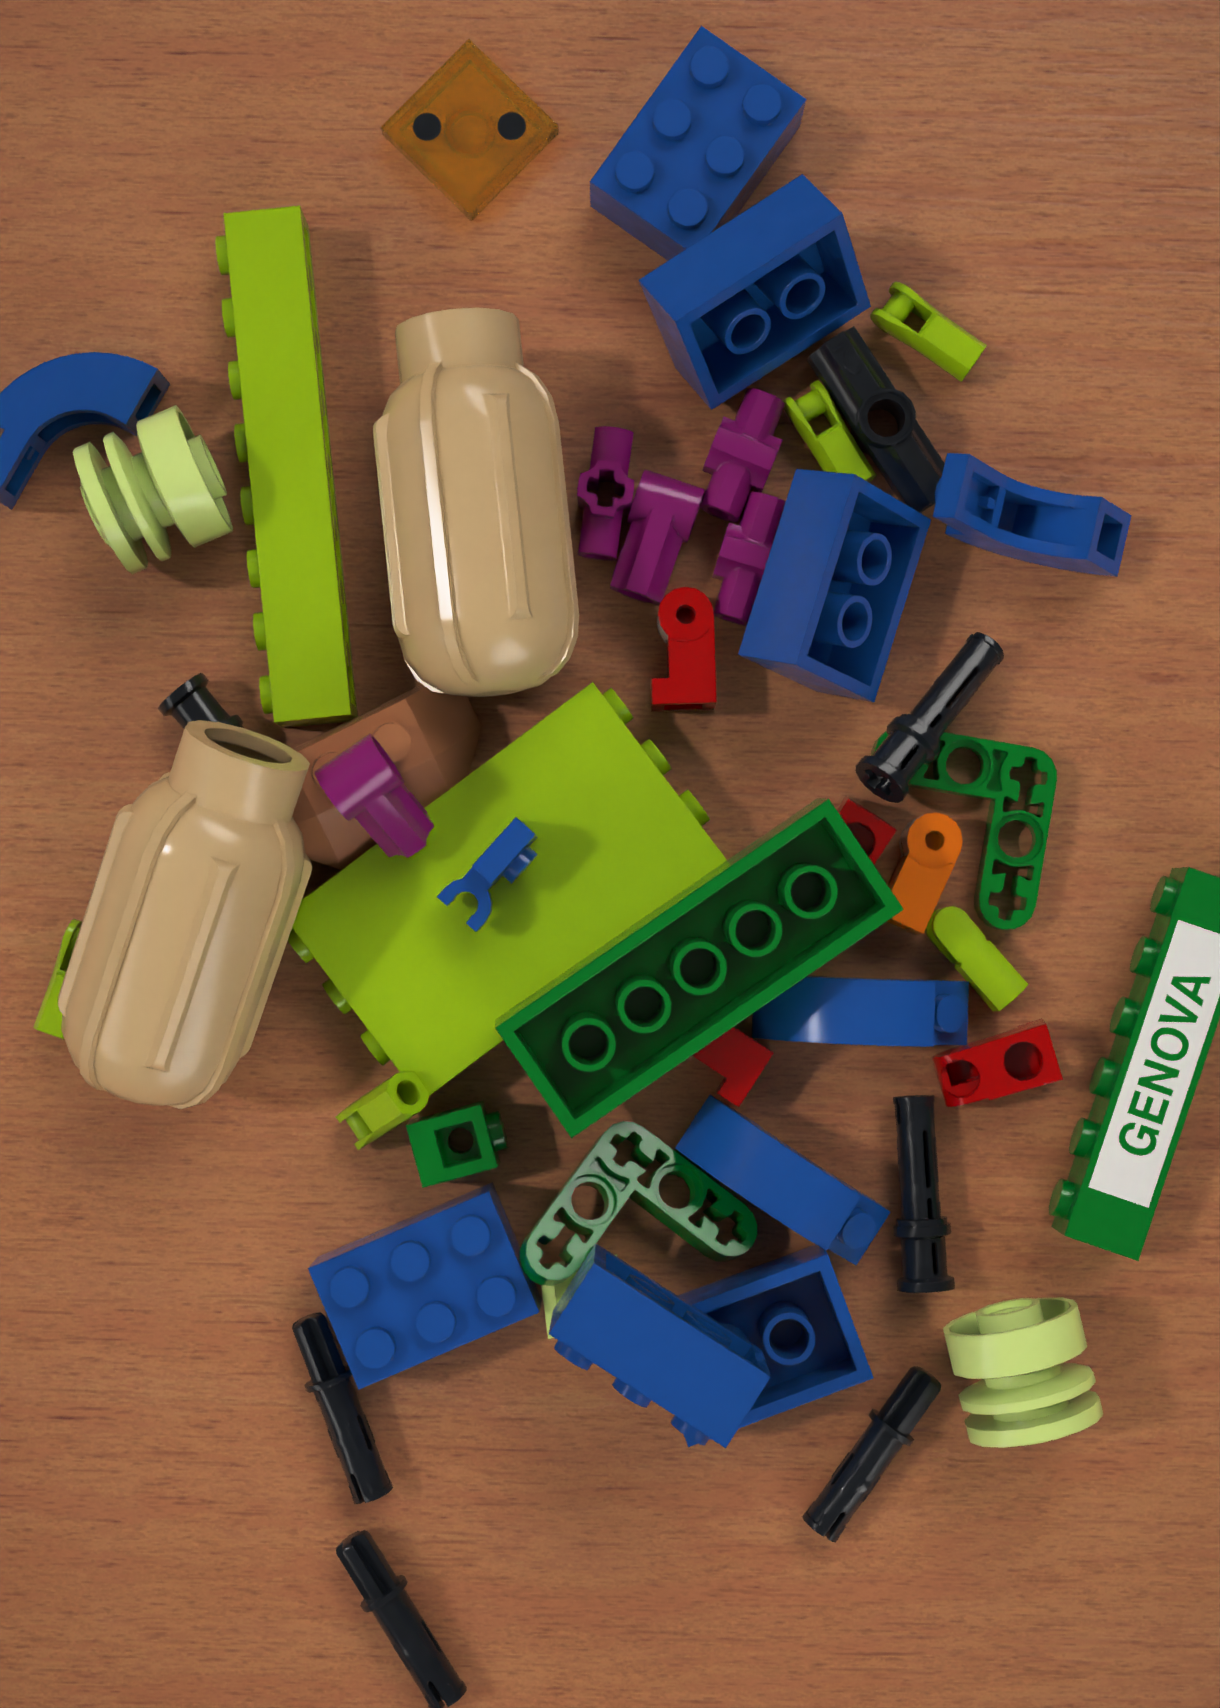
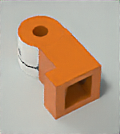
M937 812L924 814L909 822L901 833L899 845L902 855L890 878L888 887L904 910L886 922L913 935L924 933L961 852L963 843L962 833L956 821L949 816Z

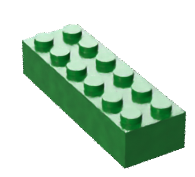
M817 798L495 1020V1029L569 1136L573 1138L904 909L830 799Z

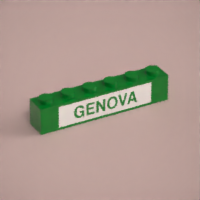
M1190 867L1172 868L1170 876H1162L1156 885L1151 899L1150 911L1157 914L1149 938L1142 936L1133 952L1130 972L1135 973L1136 977L1129 998L1122 996L1114 1009L1110 1022V1032L1116 1034L1109 1057H1101L1091 1077L1089 1091L1091 1094L1096 1095L1088 1119L1080 1118L1074 1128L1070 1140L1069 1153L1075 1155L1068 1179H1059L1049 1203V1215L1055 1216L1052 1228L1064 1236L1139 1261L1220 1019V878Z

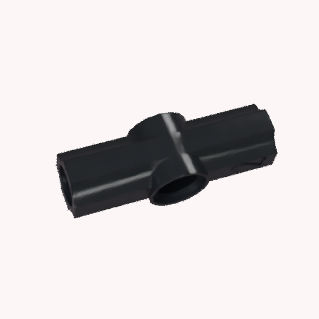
M855 326L842 331L809 355L807 362L850 425L851 434L861 451L871 457L898 500L922 513L936 503L935 490L939 479L942 477L945 463L918 424L912 401L903 392L895 389ZM875 409H883L890 412L898 424L897 434L891 437H882L875 434L868 424V413Z

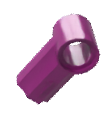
M646 469L644 470L629 512L627 523L631 524L624 546L621 548L612 575L610 589L644 603L660 605L667 590L682 543H688L705 489Z
M369 733L314 772L320 786L340 814L348 821L355 818L388 857L403 855L409 858L426 846V839L429 832L434 828V824L424 807L403 784L404 780L397 767L372 734Z

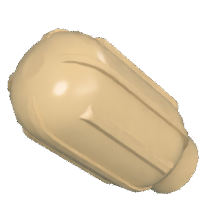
M458 308L429 312L409 318L397 325L395 330L400 385L389 396L382 417L373 425L392 622L405 662L415 679L432 692L459 696L488 697L512 694L540 686L550 677L558 674L571 658L577 643L579 607L560 427L553 397L539 376L524 367L519 319L513 313L500 309Z
M203 720L188 722L185 726L171 772L164 774L158 781L151 783L136 798L133 804H128L119 810L58 996V1007L62 1013L61 1030L75 1066L80 1069V1074L84 1080L93 1088L107 1091L119 1098L138 1104L152 1106L168 1105L184 1109L205 1103L220 1089L221 1085L227 1081L239 1058L249 1051L312 871L310 859L305 853L303 834L292 817L310 763L302 754L268 736L225 723Z

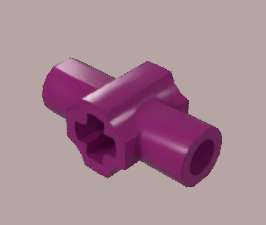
M747 389L735 420L723 417L703 467V471L712 476L700 503L702 510L722 520L738 522L750 491L762 493L783 441L773 436L785 407L781 399L759 389Z
M610 426L595 427L589 471L580 473L577 487L578 507L584 510L578 555L581 557L602 561L617 560L622 517L629 515L634 498V480L628 477L634 434L630 430ZM600 482L614 483V493L623 497L622 499L613 497L612 506L602 507L598 505L597 495L589 491L591 489L599 491Z
M750 492L740 524L728 523L712 578L722 580L713 609L714 616L738 625H747L784 509V500L765 493Z

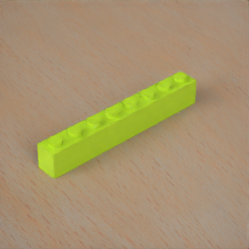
M300 205L223 213L225 235L216 236V255L221 275L230 276L232 298L222 299V316L227 337H236L238 356L237 361L228 362V377L233 399H242L244 423L235 424L234 437L238 460L240 463L248 462L250 486L241 487V507L245 524L254 525L257 548L247 550V568L251 587L261 588L263 612L253 614V629L258 651L267 650L269 675L260 676L259 679L261 705L264 714L273 713L274 723L282 728L347 722L358 717L309 225Z

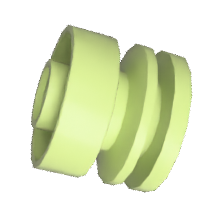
M177 405L137 421L136 429L142 450L141 453L133 456L126 444L114 432L104 435L103 438L110 466H107L96 447L90 442L73 450L75 466L80 477V490L89 515L104 542L114 550L120 562L131 574L144 570L148 566L145 548L141 540L143 537L160 561L171 558V545L166 529L169 526L176 524L183 537L194 548L233 532L229 512L223 496L227 495V491L217 465L201 435H194Z
M1061 1297L1019 1298L1002 1301L952 1320L943 1328L954 1375L966 1379H982L966 1387L958 1395L962 1410L971 1413L964 1420L970 1443L982 1447L998 1448L1044 1443L1080 1432L1097 1423L1103 1416L1099 1396L1096 1392L1089 1391L1096 1383L1092 1369L1081 1364L1064 1363L1080 1355L1087 1348L1078 1305L1073 1299Z

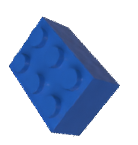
M701 26L591 179L590 207L669 261L737 216L799 129L806 98Z
M803 174L639 279L675 368L711 410L871 307L843 213Z
M796 469L738 655L816 692L875 702L931 519L856 474Z
M493 1182L317 1257L308 1268L358 1390L540 1312L542 1302L535 1282L530 1280L523 1272L519 1261L520 1246Z
M596 1243L553 1309L549 1335L558 1340L554 1349L561 1356L585 1370H589L594 1363L616 1377L612 1386L620 1394L644 1408H647L652 1400L674 1415L670 1423L679 1432L700 1445H705L709 1438L726 1448L771 1378L761 1349Z
M816 1244L678 1295L763 1351L771 1378L739 1428L874 1378L828 1253ZM684 1435L688 1447L698 1444Z

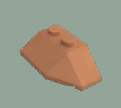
M420 685L293 748L310 763L292 815L303 834L305 853L310 860L342 870L377 844L355 818L348 821L340 814L320 786L314 772L370 733L384 748L404 780L403 784L425 808L469 774L482 725L468 696L432 692L424 685Z

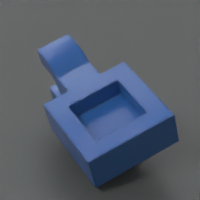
M515 817L477 859L462 879L455 880L447 885L437 898L446 906H449L460 893L470 892L475 895L478 901V909L466 924L475 932H478L492 913L493 902L488 890L502 876L512 884L538 855L529 847L537 839L536 834Z

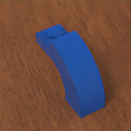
M99 352L76 353L44 362L16 378L0 393V432H2L0 437V504L11 510L13 509L47 449L60 436L72 429L85 425L104 424L121 428L138 437L137 421L154 414L170 383L158 368L128 356Z
M947 453L942 477L939 479L935 490L936 503L932 516L947 524L945 534L977 548L1033 564L1087 574L1118 577L1132 515L1103 497L1066 494L1034 487L1007 477L970 454Z
M808 975L753 1013L752 1038L876 1046L934 1047V1045H967L969 981Z
M712 1095L708 1096L675 1147L707 1173L782 1224L827 1251L829 1249L854 1265L858 1264L891 1213L875 1200L818 1166L757 1123Z

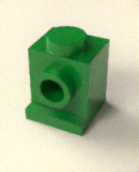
M484 1100L425 1117L411 1119L406 1124L422 1188L497 1168L500 1164L498 1151L508 1148L499 1111L487 1114ZM457 1128L467 1129L473 1136L472 1147L465 1151L456 1150L450 1143V1133Z

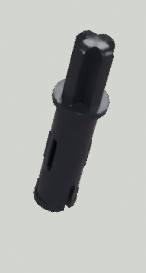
M319 1312L302 1317L293 1323L292 1330L311 1377V1380L305 1384L306 1391L309 1393L313 1392L319 1404L332 1444L349 1483L354 1504H361L364 1501L367 1503L379 1499L393 1489V1484L384 1468L374 1436L351 1381L352 1373L348 1365H343L325 1315Z
M918 1366L910 1368L881 1410H871L869 1413V1417L872 1419L871 1423L835 1470L832 1478L816 1501H813L802 1516L803 1520L821 1536H826L828 1540L836 1543L846 1528V1524L880 1480V1476L902 1445L910 1446L913 1443L914 1439L910 1435L911 1431L941 1390L940 1382L928 1371Z
M363 1530L352 1533L337 1546L336 1554L364 1598L360 1605L364 1612L372 1611L428 1702V1707L444 1708L445 1704L442 1700L445 1701L448 1707L465 1694L467 1686L460 1680L404 1588L408 1581L403 1575H395L368 1531Z

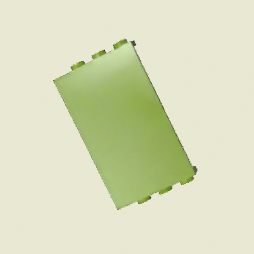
M593 682L426 806L424 809L432 820L434 828L429 832L426 846L409 858L403 855L388 857L379 845L376 844L302 899L288 938L289 944L305 963H308L313 958L316 959L329 977L322 984L324 990L343 1014H347L353 1009L368 1030L360 1036L376 1060L383 1066L391 1060L399 1072L404 1070L414 1071L430 1095L503 1041L495 1029V1020L727 861L702 827L710 818L700 803L688 789L678 796L663 776L672 768L660 750L650 739L640 745L625 724L631 721L633 716L612 688L602 694ZM517 817L536 834L537 839L529 847L538 855L512 884L502 876L488 890L493 902L492 913L481 929L475 932L466 924L478 909V901L475 895L470 892L460 893L449 906H446L437 896L451 882L462 879L477 859L513 819Z

